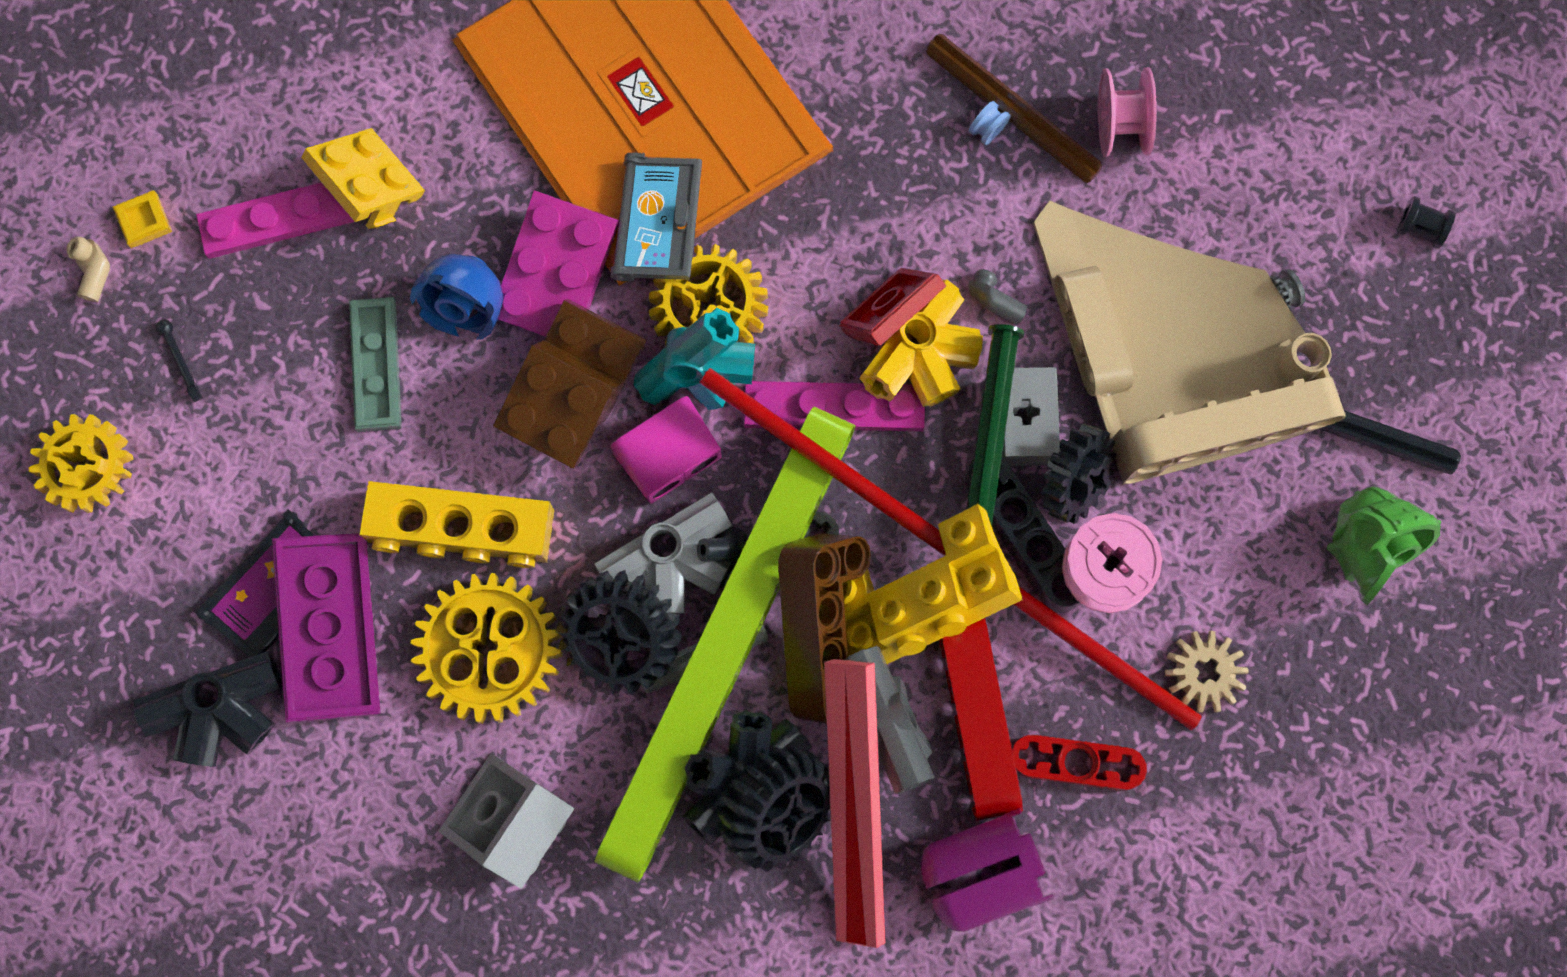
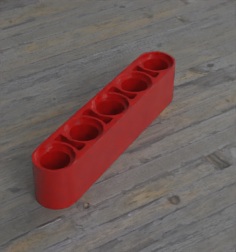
M983 618L967 626L958 635L939 639L942 658H946L948 670L945 673L951 703H955L957 716H954L960 749L964 748L966 761H963L969 795L973 794L975 807H972L976 821L1001 817L1019 808L1023 812L1022 796L986 618Z

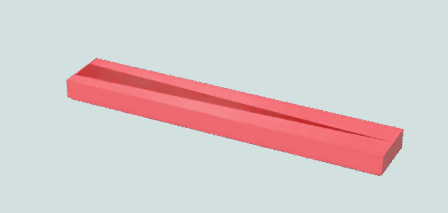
M832 659L824 662L836 941L878 948L885 944L875 665L869 662Z

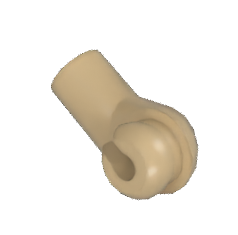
M80 236L75 237L67 245V254L69 258L75 259L77 265L84 273L76 295L82 299L98 303L110 271L109 261L95 241Z

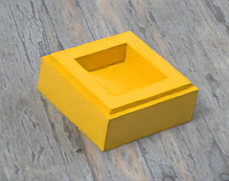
M154 190L113 206L127 245L131 249L172 232L158 194Z

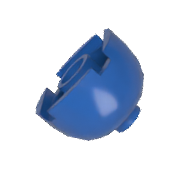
M450 254L433 260L423 269L411 289L410 301L413 304L417 300L418 304L422 307L419 316L436 330L459 337L456 326L477 333L476 340H481L492 333L498 321L503 304V290L499 279L483 260L475 256ZM472 310H477V314L469 318Z

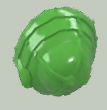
M1371 486L1362 491H1356L1352 497L1346 499L1340 505L1336 529L1332 535V542L1327 545V550L1338 560L1345 580L1350 582L1356 581L1360 589L1359 592L1362 595L1361 601L1367 606L1382 589L1397 567L1415 559L1436 542L1440 536L1441 520H1437L1432 514L1423 511L1408 501L1398 498L1387 490Z

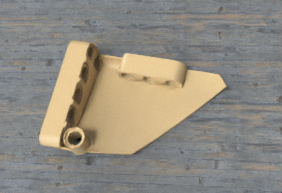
M1052 201L1047 203L1034 221L1033 226L1083 384L1091 397H1096L1105 429L1111 433L1109 438L1115 440L1112 451L1116 453L1115 460L1123 484L1140 482L1245 453L1334 424L1346 417L1334 380L1330 377L1327 368L1332 356L1331 347L1322 336L1315 333H1305L1266 270L1237 264L1167 244L1095 219ZM1297 352L1304 353L1309 358L1311 367L1299 361Z

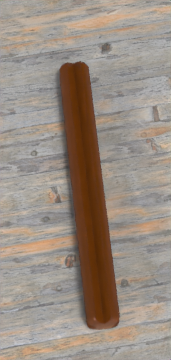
M937 34L929 42L926 53L930 58L987 104L992 101L997 103L1000 113L1006 111L1011 115L1009 122L1083 182L1089 183L1099 174L1102 168L1100 160L945 35Z

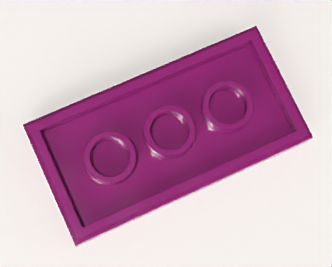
M360 533L273 538L272 553L285 724L380 715L367 541L360 536Z

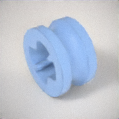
M992 101L975 118L969 128V132L972 135L980 134L982 137L981 142L987 146L1004 129L1011 115L1006 111L1000 113L998 111V104Z

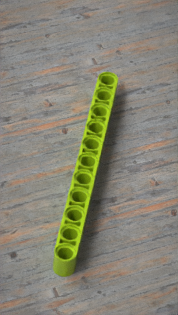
M813 406L800 432L842 460L856 425ZM791 449L597 852L595 863L636 883L643 877L684 792L687 782V774L684 768L691 754L696 755L704 749L780 590L778 573L780 552L789 542L805 537L833 479L832 476L794 449Z

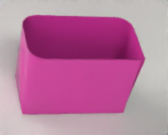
M688 396L669 405L618 438L610 446L614 457L650 505L683 484L685 480L691 479L722 458L721 448ZM717 456V458L708 466H706L705 468L696 473L691 474V472L701 463H703L711 457ZM679 480L670 490L653 498L664 487Z

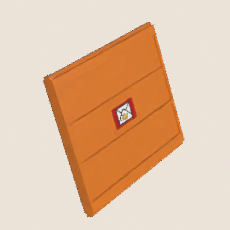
M512 0L457 33V37L452 40L560 200L617 220L620 217L625 175L624 157L627 153H645L646 157L691 158L702 160L695 239L833 151V146L727 0ZM687 224L683 227H678V229H685ZM618 229L605 263L610 273L611 267L614 266ZM616 281V283H617L619 286L627 282V281Z

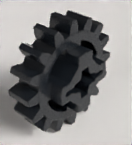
M1083 423L1079 430L1075 428L1070 430L1068 441L1062 439L1059 442L1060 452H1053L1048 461L1047 467L1050 470L1044 474V478L1048 479V484L1041 491V495L1047 497L1043 503V508L1049 510L1048 515L1066 523L1076 524L1079 517L1084 519L1088 517L1089 507H1097L1098 496L1101 494L1105 496L1111 484L1109 477L1114 471L1109 468L1116 458V453L1111 451L1115 444V440L1109 438L1111 433Z

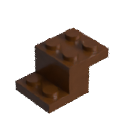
M565 299L545 340L531 346L493 427L574 469L578 466L597 426L609 417L647 340L572 300Z

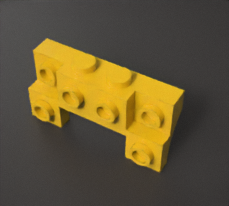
M977 504L938 524L946 556L877 590H874L869 569L861 577L843 582L848 656L861 650L878 646L881 649L886 664H889L901 657L918 654L927 645L943 637L958 635L967 626L1022 600L1016 576L1000 549L987 511Z

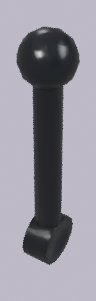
M166 319L159 320L155 326L156 332L164 337L185 381L191 399L194 402L203 399L172 335L173 324Z

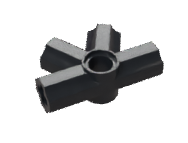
M267 651L209 673L196 674L187 681L134 699V714L138 726L142 729L146 738L179 727L173 761L216 767L222 734L246 755H249L271 732L276 723L250 701L281 690V676L271 653ZM211 681L218 689V697L212 706L205 707L199 700V691L203 684Z
M745 710L734 714L732 717L728 755L703 749L696 755L691 754L684 768L687 774L686 786L695 793L703 794V796L682 817L706 844L712 845L722 835L718 831V827L722 822L718 812L727 805L722 796L731 792L734 787L731 779L740 778L744 773V764L748 766L753 765L758 752L768 755L769 750L773 746L782 749L787 744H790L794 747H801L805 751L812 748L808 739L792 722L787 719L782 720L772 729V719L763 712L754 713Z

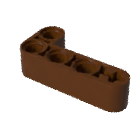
M817 534L789 542L780 552L778 573L788 703L792 715L797 719L827 724L824 662L832 659L845 660L848 657L843 582L861 577L869 567L871 559L870 547L866 539L861 536Z

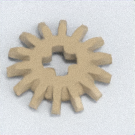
M1195 631L1191 633L1193 645L1189 646L1180 638L1176 644L1183 651L1182 654L1177 655L1169 652L1166 659L1177 663L1175 669L1164 670L1165 677L1176 676L1178 683L1169 687V690L1173 694L1182 689L1186 695L1181 701L1186 705L1192 698L1198 700L1196 712L1203 713L1206 702H1212L1215 713L1220 712L1221 698L1224 697L1231 706L1237 702L1230 691L1232 687L1242 692L1245 691L1246 685L1235 678L1236 674H1248V667H1235L1234 661L1243 657L1244 654L1242 650L1231 655L1226 651L1232 642V639L1226 637L1219 646L1215 644V631H1209L1207 642H1202L1198 632ZM1211 659L1217 664L1214 672L1219 675V678L1216 682L1208 679L1201 683L1197 679L1200 672L1195 668V664L1197 661L1205 664Z

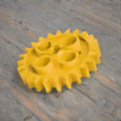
M495 573L490 574L487 585H482L479 577L476 574H472L470 588L466 589L456 579L453 581L455 594L451 597L441 590L437 591L438 597L442 602L439 608L425 604L424 608L432 616L430 621H416L415 623L417 627L425 632V635L422 638L411 640L413 646L423 650V654L412 658L411 662L415 666L426 667V670L420 673L416 679L421 684L434 683L426 694L428 698L433 700L445 695L440 706L445 712H448L458 704L457 718L465 720L471 710H474L475 720L479 724L484 723L487 712H492L494 719L498 723H502L504 709L507 708L515 716L519 717L521 716L519 702L525 700L535 707L537 702L532 692L535 689L549 692L550 688L542 680L544 675L557 676L559 673L556 668L549 664V660L562 657L563 653L561 650L551 647L550 643L562 638V635L556 633V630L547 629L557 618L553 612L540 615V612L547 604L545 599L540 597L529 602L533 589L527 584L517 593V581L514 577L510 576L503 587H501L498 576ZM494 608L495 614L492 619L489 637L498 647L496 651H489L487 655L488 684L485 689H481L479 684L483 674L484 656L476 649L478 645H485L487 610ZM466 613L476 614L477 626L473 632L466 635L458 634L456 631L457 620ZM512 616L521 617L524 624L521 633L514 638L503 637L501 633L503 622ZM463 658L470 659L473 665L470 676L463 681L453 680L451 669L454 663ZM505 662H516L519 666V674L515 681L510 684L499 683L497 680L498 668Z

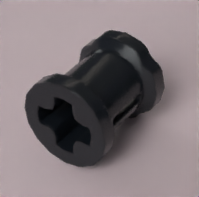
M1412 196L1403 211L1396 231L1401 235H1405L1408 232L1431 241L1432 247L1439 249L1443 246L1451 231L1456 212L1451 210L1445 213L1421 204L1420 198Z

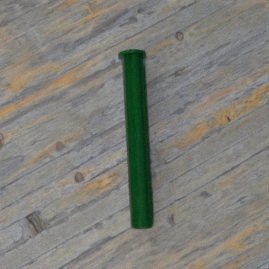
M994 324L988 327V334L992 338L966 508L967 510L977 504L987 511L991 527L1018 341L1024 338L1023 329L1006 324Z

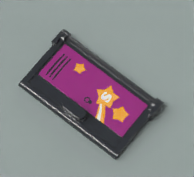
M289 509L283 513V518L210 597L193 610L199 619H203L208 625L215 626L249 658L266 652L279 638L272 539L315 536L305 527L306 524L298 518L297 513L291 512Z

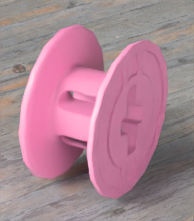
M1145 67L1143 69L1138 90H1114L1110 70L1108 68L1103 69L1098 90L1099 140L1103 157L1110 156L1114 135L1138 134L1143 154L1150 155L1154 146L1157 121L1156 88L1151 68Z
M1111 513L1096 516L1079 528L1064 551L1062 572L1065 585L1078 602L1091 610L1110 614L1130 609L1151 592L1160 578L1163 559L1159 543L1146 525L1132 516ZM1111 555H1114L1120 562L1112 572H1109L1103 565Z

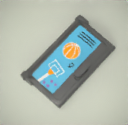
M645 153L625 154L624 184L614 266L611 267L610 274L611 279L634 282V278L690 279L702 160L646 157ZM687 224L685 229H678V227H683Z

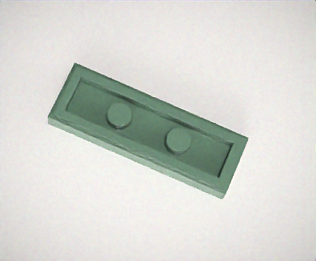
M394 297L349 301L354 428L356 432L402 429L396 300Z

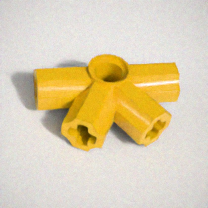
M943 280L946 287L884 343L859 379L863 382L865 390L877 399L882 398L891 401L909 378L923 407L934 406L957 394L961 389L949 366L973 370L978 365L983 346V335L980 334V329L948 324L964 302L959 288L949 280ZM905 333L913 335L919 344L911 342Z

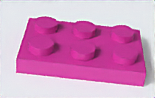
M534 190L501 284L503 304L498 320L546 336L565 299H570L590 309L619 226V220Z

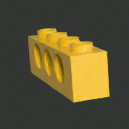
M368 481L360 536L368 543H372L373 550L385 553H399L400 546L417 548V554L424 557L444 558L445 551L463 553L462 559L469 562L489 563L490 556L508 558L507 564L513 567L532 569L535 568V561L547 563L554 508L550 501ZM413 512L423 514V522L417 530L411 532L403 531V521L407 515ZM458 517L468 519L469 524L465 533L457 537L448 536L447 528L453 519ZM502 522L512 523L514 525V532L508 540L504 542L492 540L493 529Z

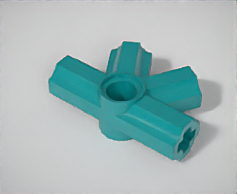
M715 308L711 313L703 314L690 327H680L671 330L667 335L666 347L635 373L634 387L641 394L643 401L653 405H657L661 400H667L680 388H687L699 403L703 404L709 411L723 408L726 401L699 382L708 369L711 368L734 385L735 383L752 385L756 344L737 342L739 327L734 324L730 313Z

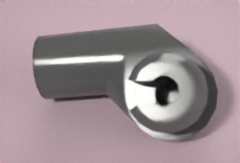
M985 269L977 270L974 274V279L968 283L970 295L992 313L1018 325L1027 312V305L994 288L998 282L994 273Z

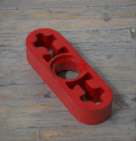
M1041 735L1023 736L1012 746L1016 771L1019 775L1026 778L1127 791L1139 786L1144 781L1147 773L1144 757L1137 750L1129 747ZM1032 743L1037 745L1036 750L1038 753L1052 755V745L1059 746L1061 749L1056 758L1058 774L1049 773L1052 765L1049 762H1038L1035 764L1034 769H1028L1027 761L1019 758V752L1026 751L1029 744ZM1082 750L1089 756L1091 766L1086 775L1074 776L1068 772L1065 767V757L1069 751ZM1098 752H1105L1107 754L1104 763L1116 764L1121 762L1122 756L1129 757V765L1136 767V774L1128 776L1126 782H1122L1118 772L1105 770L1103 771L1104 780L1096 779L1095 777L1100 768Z

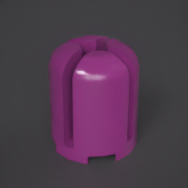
M1020 808L1008 812L1001 817L932 842L924 849L921 858V874L926 889L1015 856H1019L1022 865L931 900L939 919L953 931L966 932L1037 904L1040 905L1055 899L1053 893L1044 896L1038 877L1043 876L1046 872L1031 834L1027 833L1021 836L1014 820L1015 816L1022 814Z

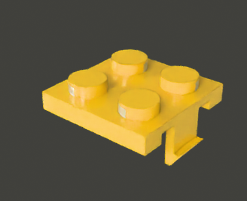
M372 128L305 148L301 157L355 222L368 218L372 212L366 224L368 229L397 221L393 216L400 203L403 201H407L408 204L415 202L425 192L423 187Z

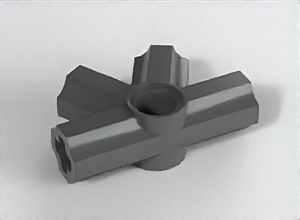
M874 646L848 656L845 660L869 662L875 665L878 754L894 793L900 794L935 779L927 761V758L933 753L929 740L917 725L916 718L908 702L907 688L900 676L891 675L880 647Z

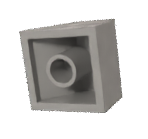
M490 753L438 832L482 866L522 889L529 877L538 868L540 860L556 836L565 827L566 821L575 808Z

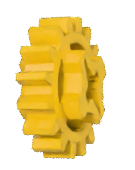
M76 414L70 415L68 426H64L57 420L53 421L55 433L50 436L41 432L38 436L45 443L43 448H34L30 451L32 455L39 458V463L28 467L29 472L37 477H42L33 486L36 490L47 493L46 501L55 506L61 503V508L71 513L76 510L78 505L83 511L92 513L94 501H98L105 507L109 506L110 501L107 494L113 491L122 495L124 490L117 484L119 479H128L132 476V473L123 468V464L132 461L133 455L126 450H120L127 445L128 440L120 433L115 434L117 428L111 423L105 421L101 424V420L91 414L88 415L85 423ZM101 440L107 448L108 459H104L100 453L102 448ZM87 458L89 461L94 463V465L85 463V465H77L75 468L67 462L70 461L76 463L77 461H84ZM54 467L58 468L61 473L59 482L62 483V487L56 479Z

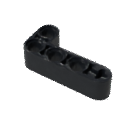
M1002 457L997 491L999 494L1005 488H1008V491L1003 492L995 501L992 527L1042 603L1056 613L1072 611L1080 606L1081 603L1074 597L1071 600L1062 601L1052 592V582L1064 580L1062 562L1065 547L1008 462ZM974 458L972 459L966 474L965 484L967 486L968 491L970 488ZM1008 504L1019 507L1024 515V520L1017 524L1005 521L1000 513L1001 508ZM1031 542L1043 544L1049 552V559L1044 562L1032 560L1027 555L1026 545ZM1114 555L1107 559L1113 571L1120 561Z

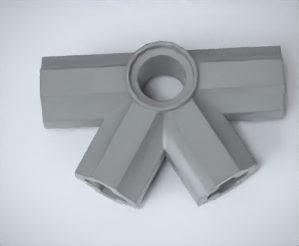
M710 493L666 521L652 525L643 535L596 562L594 565L599 573L608 570L613 578L619 571L626 570L630 582H633L637 576L643 575L645 588L650 589L654 585H659L660 591L657 594L659 600L672 598V606L667 613L685 614L684 580L715 596L733 561H701L697 555L698 542L702 538H715L733 526L713 493ZM660 534L671 535L677 542L675 551L667 557H659L651 551L653 539Z

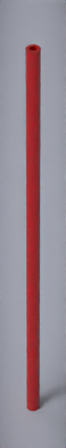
M708 369L699 382L943 556H946L939 529L713 369ZM1019 587L1022 600L1013 604L1189 730L1192 731L1196 728L1202 715Z

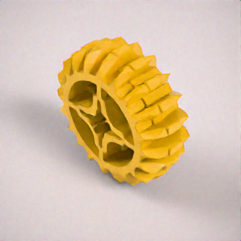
M698 244L694 247L695 257H692L690 279L702 274H712L704 283L694 284L684 279H653L654 285L659 290L649 292V302L656 305L649 310V316L651 320L659 321L654 327L657 336H666L671 330L684 327L672 312L674 297L683 300V305L693 311L690 317L691 325L703 314L711 313L715 308H719L730 313L734 324L739 327L738 341L754 344V338L750 332H763L764 323L758 318L768 316V306L761 303L768 298L767 288L758 287L762 282L760 272L749 273L752 263L748 258L736 264L737 252L734 249L728 251L725 257H721L720 247L716 244L711 248V255H703V249ZM729 279L741 289L746 302L743 311L736 308L734 302L724 296ZM715 294L716 306L709 305L707 310H704L702 313L700 301L707 303Z

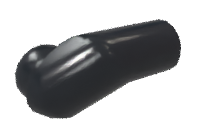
M731 527L724 531L719 538H702L697 545L698 558L703 562L738 561L748 537L743 530Z

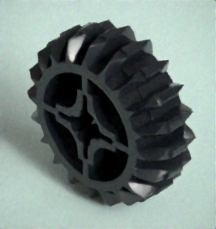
M608 570L601 572L596 579L592 576L587 577L580 584V587L573 588L567 596V602L559 610L558 615L562 619L557 624L555 632L564 637L559 642L558 650L571 652L567 658L566 666L578 664L581 668L579 680L590 675L595 679V690L601 688L604 683L609 684L612 695L619 693L623 686L630 694L637 692L641 685L648 689L655 684L658 678L664 677L670 669V663H673L679 654V649L676 646L682 639V632L674 628L680 622V615L667 613L672 606V598L659 600L657 597L660 591L659 585H654L650 589L643 586V575L637 576L633 582L629 581L626 570L619 571L614 578ZM601 604H611V609L607 614H599L597 618L588 617L590 608ZM641 647L651 648L649 655L640 659L627 660V655L630 651H639Z
M787 744L782 749L773 746L769 750L768 755L758 752L753 765L748 766L744 764V773L740 778L731 779L734 785L731 792L722 796L727 805L718 812V816L722 820L718 831L723 835V843L727 846V849L745 865H750L754 869L761 868L766 872L770 871L774 866L783 869L789 859L797 862L800 853L805 848L812 849L811 842L816 836L823 835L821 828L824 823L831 821V816L828 813L831 808L829 769L827 765L820 761V758L811 751H805L801 747H794L790 744Z

